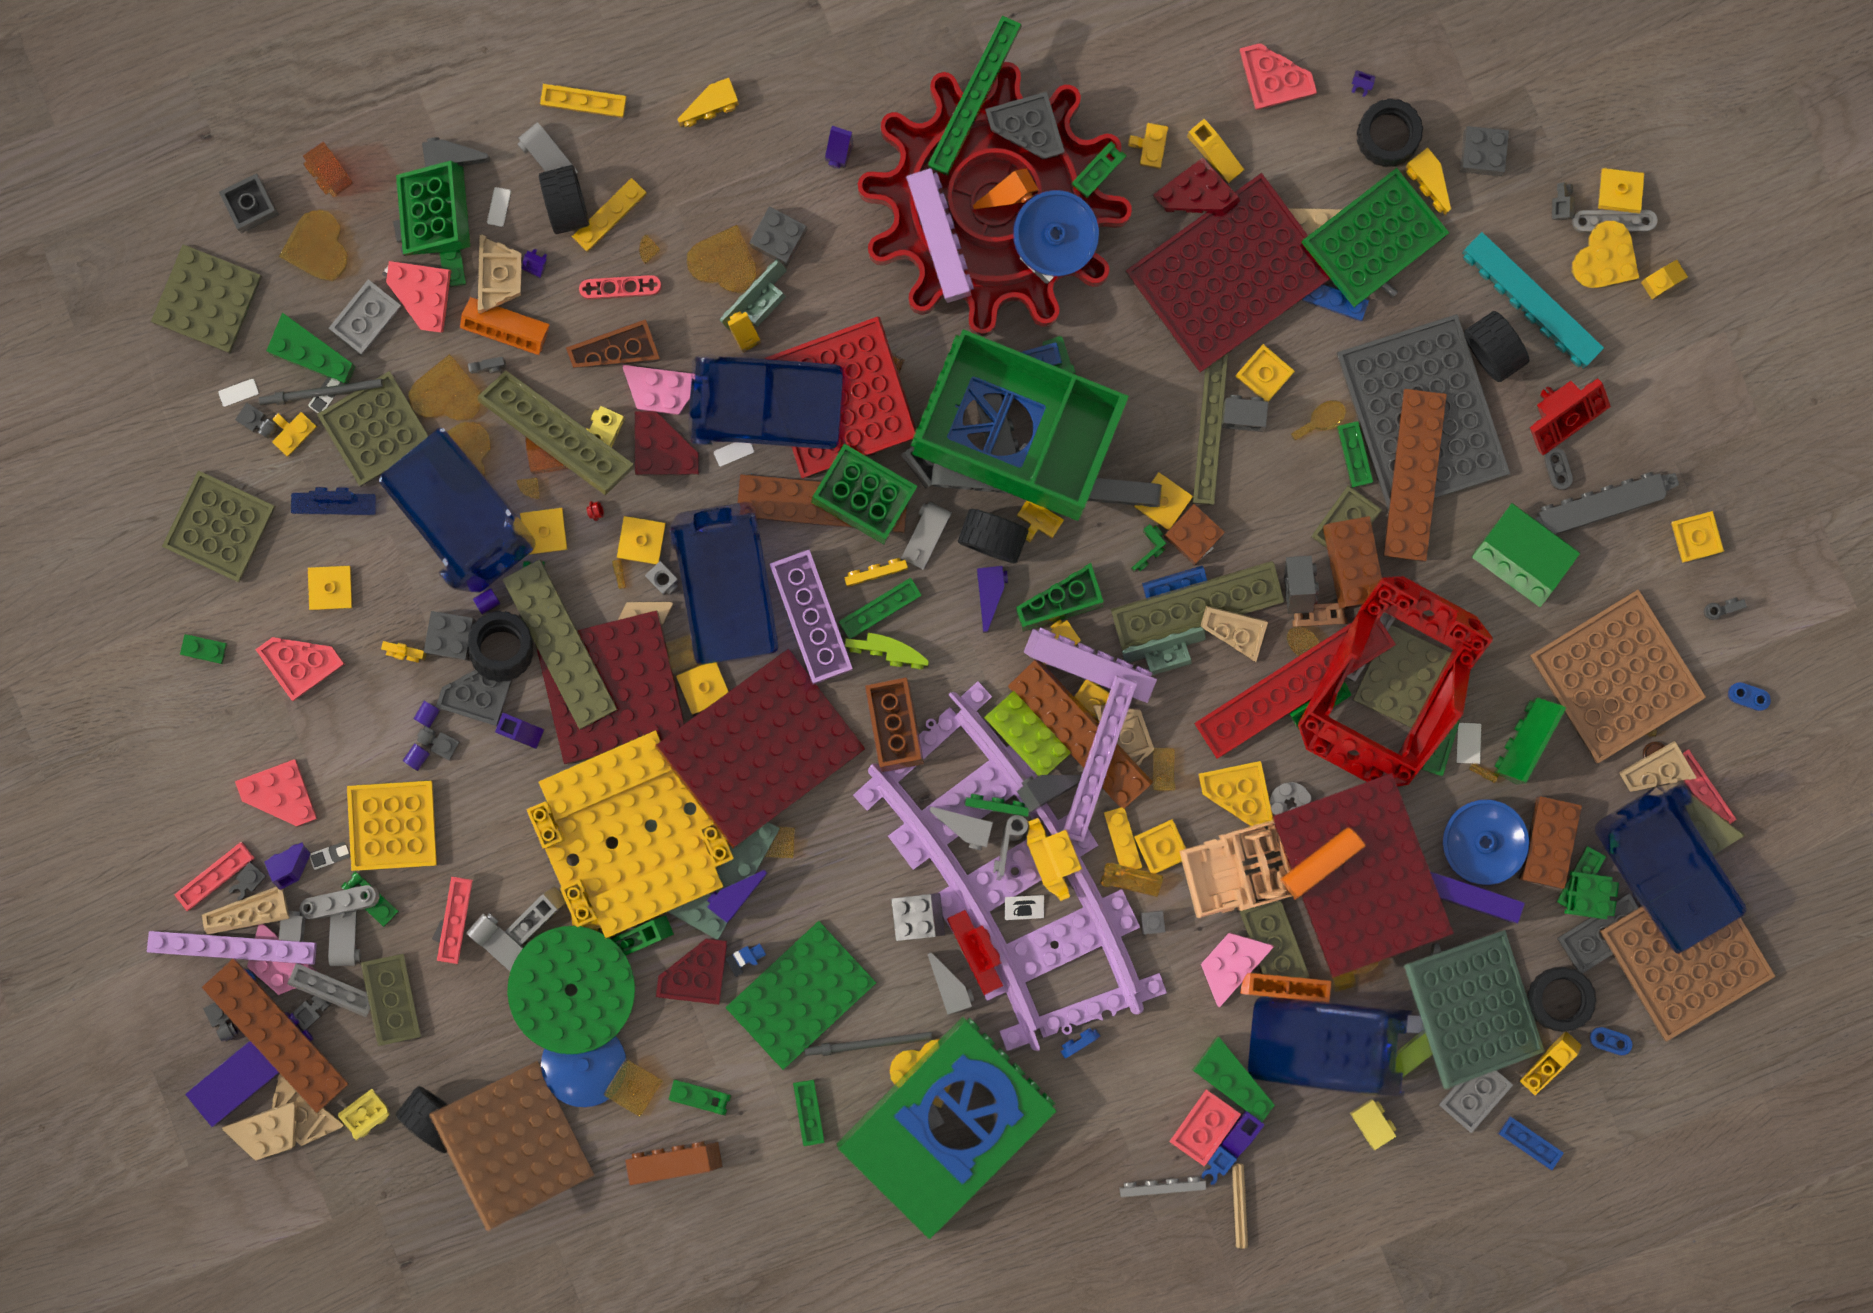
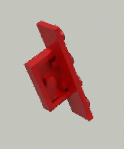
M966 909L947 918L983 994L987 995L1002 987L1003 984L994 968L1001 964L1000 954L993 947L989 932L984 929L983 925L974 928Z

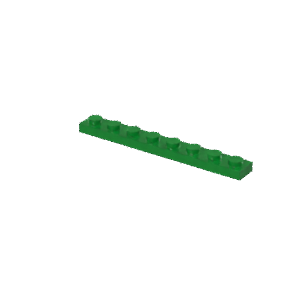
M1005 16L1001 17L928 164L929 168L948 176L1022 27L1020 23Z

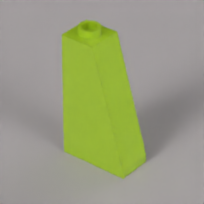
M1425 1029L1380 1065L1383 1068L1381 1073L1388 1081L1392 1079L1393 1082H1398L1433 1055Z

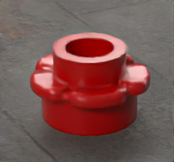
M590 501L589 506L586 508L587 514L590 519L593 518L594 521H598L599 518L604 517L602 504L599 501L594 503Z

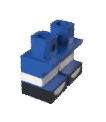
M758 944L751 949L746 946L725 959L735 977L743 974L742 966L749 962L752 965H758L757 960L765 956L766 953L762 946Z

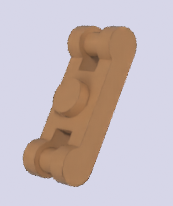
M1338 603L1314 604V610L1309 613V619L1303 620L1302 613H1295L1292 624L1293 627L1347 624V617H1345V609L1347 608L1339 609ZM1330 610H1336L1337 618H1331Z

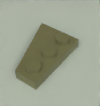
M1692 793L1672 805L1708 858L1745 836L1743 832L1733 827L1730 822L1720 817Z

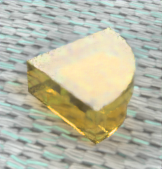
M647 234L641 239L639 247L641 259L646 264L660 251V248Z
M538 478L516 480L520 491L524 495L532 499H540Z

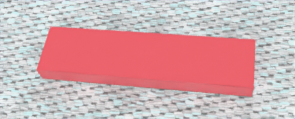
M1690 750L1684 751L1682 754L1696 776V779L1683 780L1688 789L1720 817L1730 822V824L1737 819Z
M240 842L174 895L186 911H190L243 869L249 862L253 861L255 857L244 843Z
M451 877L437 961L454 964L459 962L473 882L471 879Z

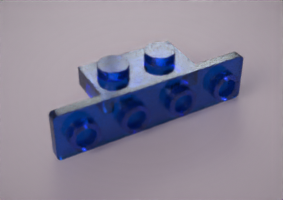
M315 487V491H309V493L291 494V513L375 515L376 495L354 494L349 491V488L342 487L336 488V491H328L326 487Z

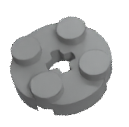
M1289 782L1281 784L1273 790L1269 798L1272 815L1291 810L1287 809V804L1285 803V800H1290L1291 797L1294 798L1296 808L1312 802L1310 793L1298 783Z

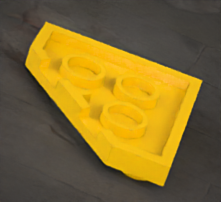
M1261 761L1198 774L1202 795L1249 826L1272 820V811Z

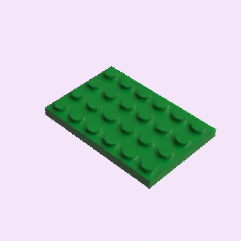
M1396 168L1303 239L1301 243L1351 305L1356 307L1446 237L1449 232Z
M818 921L725 1008L780 1068L784 1070L805 1048L811 1045L876 984V981L826 927Z

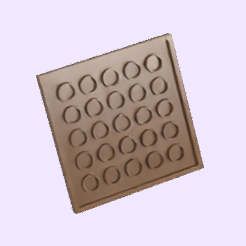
M1636 590L1530 655V658L1558 703L1566 707L1565 714L1596 764L1706 698L1639 590Z
M1710 866L1600 930V933L1666 1042L1775 977Z
M538 1061L430 1114L487 1231L594 1176L556 1097L551 1093L543 1078L542 1069Z

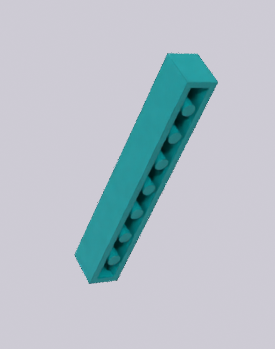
M1483 232L1462 252L1464 255L1463 259L1469 265H1475L1480 270L1478 273L1481 277L1493 282L1495 290L1501 295L1505 294L1510 299L1509 303L1517 310L1520 308L1525 313L1524 317L1530 323H1536L1541 328L1539 331L1546 338H1552L1556 342V348L1562 353L1566 352L1571 357L1570 360L1578 368L1581 366L1584 369L1604 349L1596 339Z

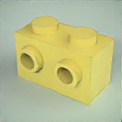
M600 406L599 410L595 409L592 414L591 421L593 423L590 429H586L612 448L625 418Z
M1370 1099L1351 1111L1350 1114L1372 1149L1376 1150L1396 1137L1394 1133L1396 1128L1390 1119L1386 1121L1382 1115L1385 1111L1379 1101L1374 1102Z

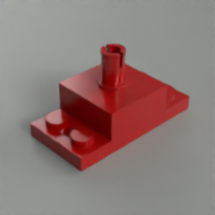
M1598 378L1592 383L1587 384L1582 390L1572 381H1569L1555 392L1551 387H1546L1549 393L1544 389L1542 390L1540 396L1544 400L1537 404L1542 419L1537 420L1529 427L1538 451L1544 456L1611 407L1604 385Z

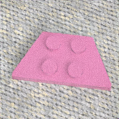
M623 365L637 410L680 415L699 384L704 380V375Z
M259 924L255 939L279 940V936L265 924ZM248 961L247 967L278 995L295 989V987L287 983L296 963ZM300 964V965L305 966V967H307V968H309V969H312V970H314V971H317V970H316L315 968H313L310 964Z
M1231 932L1227 934L1201 963L1218 1007L1223 1005L1241 985L1245 975L1251 973L1275 946Z

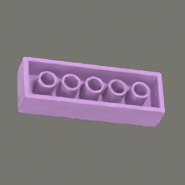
M930 168L907 176L947 303L971 296L970 290L974 289L970 275H965L964 272L968 268L963 254L959 255L958 249H961L957 234H952L951 231L955 227L950 213L946 214L945 212L948 205L944 193L940 194L938 190L942 188L938 174H933Z
M810 550L770 563L812 683L817 684L853 671Z
M1040 627L1039 631L1032 630L1024 653L1031 658L1110 689L1115 676L1136 681L1137 685L1132 697L1148 703L1157 679L1152 677L1153 673L1140 666H1136V669L1132 668L1133 665L1120 658L1114 661V657L1099 650L1096 654L1091 647L1082 643L1076 646L1074 641L1059 635V638H1056V634Z

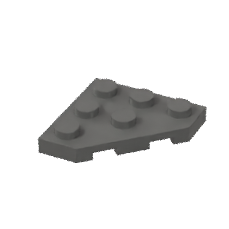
M1047 91L985 109L992 132L1042 159H1048L1065 153Z
M474 670L456 681L443 686L436 707L497 726L512 680L507 682L488 680L486 677L481 676L477 670Z

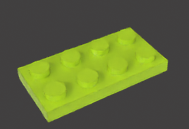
M1015 691L1010 693L984 717L1038 776L1048 775L1071 753Z

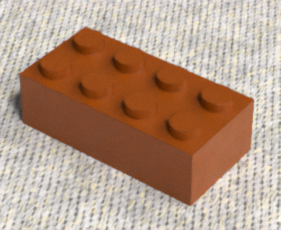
M1370 516L1329 523L1323 526L1339 609L1363 605L1382 579Z
M907 677L865 685L879 767L882 772L923 765L924 760L911 687Z
M1541 796L1536 797L1528 835L1529 850L1526 860L1522 865L1519 880L1565 889L1582 805Z

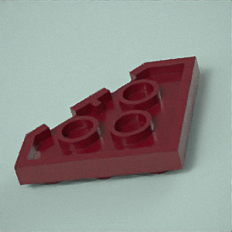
M1204 158L1198 160L1153 194L1154 199L1165 212H1174L1175 210H1183L1186 213L1214 211L1216 214H1224L1240 202L1237 194Z
M656 411L635 412V475H699V453Z
M705 939L658 976L656 997L720 1005L727 941Z

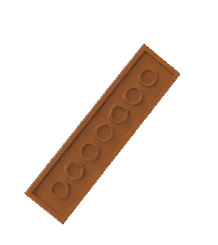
M1404 389L1383 557L1426 562L1447 394Z
M740 474L736 517L854 528L811 503L812 496L821 482ZM907 506L892 532L904 533Z
M1035 659L1008 687L1016 692L1084 768L1099 723L1041 661ZM1116 744L1102 788L1120 808L1125 809L1153 781Z
M235 958L201 987L316 1113L321 1111L349 1085L347 1080Z

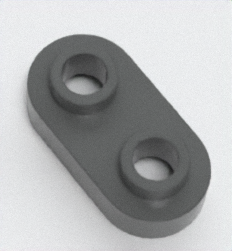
M1553 448L1545 454L1544 462L1552 486L1557 490H1564L1572 484V473L1565 452L1559 448ZM1552 456H1556L1558 458L1557 463H1553L1551 461ZM1558 476L1564 477V483L1558 482Z

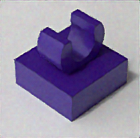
M1356 70L1352 80V93H1355L1356 88L1362 87L1364 89L1362 96L1365 97L1368 90H1372L1376 77Z
M533 249L532 252L527 251L523 259L522 269L541 278L544 273L547 254L540 257L536 255V249Z

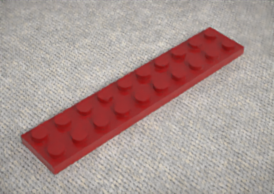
M1380 619L1372 628L1361 657L1355 660L1348 675L1396 645ZM1352 623L1195 722L1194 725L1216 759L1312 699Z

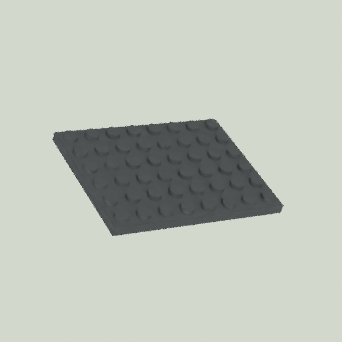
M1457 314L1336 353L1388 512L1404 389L1447 394L1434 498L1510 474Z

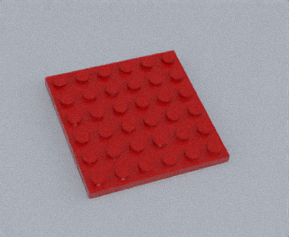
M874 317L763 358L801 478H807L829 470L844 444L868 456L913 440L916 427L880 317Z

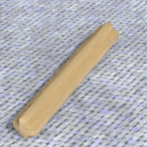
M1235 1163L1232 1165L1236 1247L1242 1249L1248 1247L1244 1165L1242 1163Z

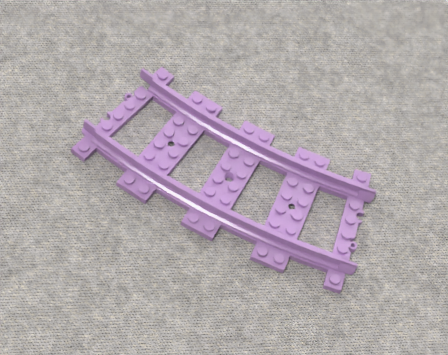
M978 681L961 697L956 692H950L948 694L961 711L956 715L949 707L939 716L938 724H936L934 719L926 721V727L931 730L923 731L919 734L923 760L961 726L989 761L922 811L898 783L916 766L882 772L879 764H871L868 768V773L872 778L853 796L867 811L883 797L904 824L888 835V837L913 870L931 858L949 887L939 892L942 914L948 926L950 927L947 918L966 909L974 928L983 925L984 929L989 932L990 941L1000 954L1001 964L994 968L1003 986L984 996L988 1001L1006 992L1019 1022L1017 1025L1000 1030L1007 1051L1030 1043L1032 1050L1039 1051L1040 1047L1034 1030L1040 1028L1043 1038L1056 1034L1060 1027H1062V1032L1068 1035L1072 1032V1027L1069 1024L1072 1023L1078 1026L1094 1019L1102 1021V1012L1104 1010H1110L1112 1016H1115L1117 1011L1130 1007L1133 1014H1140L1144 1010L1142 1002L1167 992L1160 973L1141 980L1137 976L1121 936L1140 928L1123 890H1118L1102 898L1080 857L1098 846L1089 829H1087L1083 842L1071 839L1082 870L1067 875L1083 908L1006 944L990 911L1003 904L1005 897H1014L1042 880L1030 849L1027 846V839L1007 851L1004 876L1000 881L996 880L997 871L993 873L995 860L999 861L1000 856L967 875L947 846L958 836L930 812L931 807L982 819L993 810L965 806L964 801L966 797H971V793L983 795V800L992 801V797L1005 799L1004 802L1015 794L1018 800L1023 802L1017 793L1023 787L1022 782L1031 776L1034 779L1038 777L1010 745L1006 747L978 714L977 710L992 698ZM929 722H933L934 725L929 726ZM1047 803L1031 813L1029 811V816L1032 820L1040 819L1047 836L1063 831L1068 815L1058 820ZM1013 867H1016L1019 870V873L1016 876L1011 874V869ZM1052 941L1058 942L1059 946L1057 949L1051 948L1050 944ZM1102 946L1119 988L1039 1016L1025 982ZM1065 1027H1069L1068 1032H1065Z

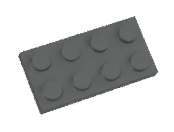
M1630 893L1616 900L1615 916L1608 915L1607 919L1589 917L1557 937L1578 972L1584 973L1613 954L1600 930L1639 908Z

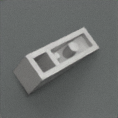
M935 807L930 808V812L964 842L970 843L969 848L981 851L982 847H987L993 822Z
M555 886L551 887L505 932L521 946L566 904L563 895Z
M932 952L928 953L947 1014L949 1015L972 1007L971 1002L974 1001L971 989L966 990L965 985Z

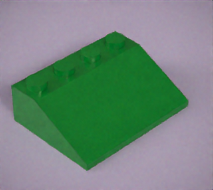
M447 161L396 175L403 255L452 252L471 247L464 168L453 161Z
M844 444L812 496L811 503L885 545L918 486Z
M1511 503L1476 548L1472 558L1537 606L1541 607L1580 555V552L1514 503Z
M1534 698L1533 701L1529 700L1524 709L1527 712L1523 720H1518L1514 727V730H1516L1514 737H1509L1504 746L1507 749L1503 757L1499 756L1495 762L1494 767L1497 769L1494 773L1516 785L1526 783L1566 707L1541 698Z

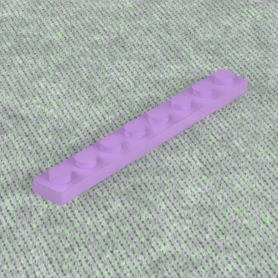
M1115 676L1063 829H1067L1070 839L1080 842L1084 841L1137 685L1136 681Z
M149 931L147 952L315 965L317 943Z

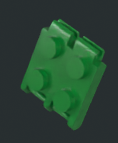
M1570 871V890H1567V895H1569L1568 905L1564 914L1607 919L1608 915L1615 916L1617 901H1610V896L1617 897L1619 882H1612L1613 877ZM1578 877L1576 891H1574L1575 878ZM1573 895H1574V896H1575L1574 908H1573V910H1571V908H1572V900H1573Z

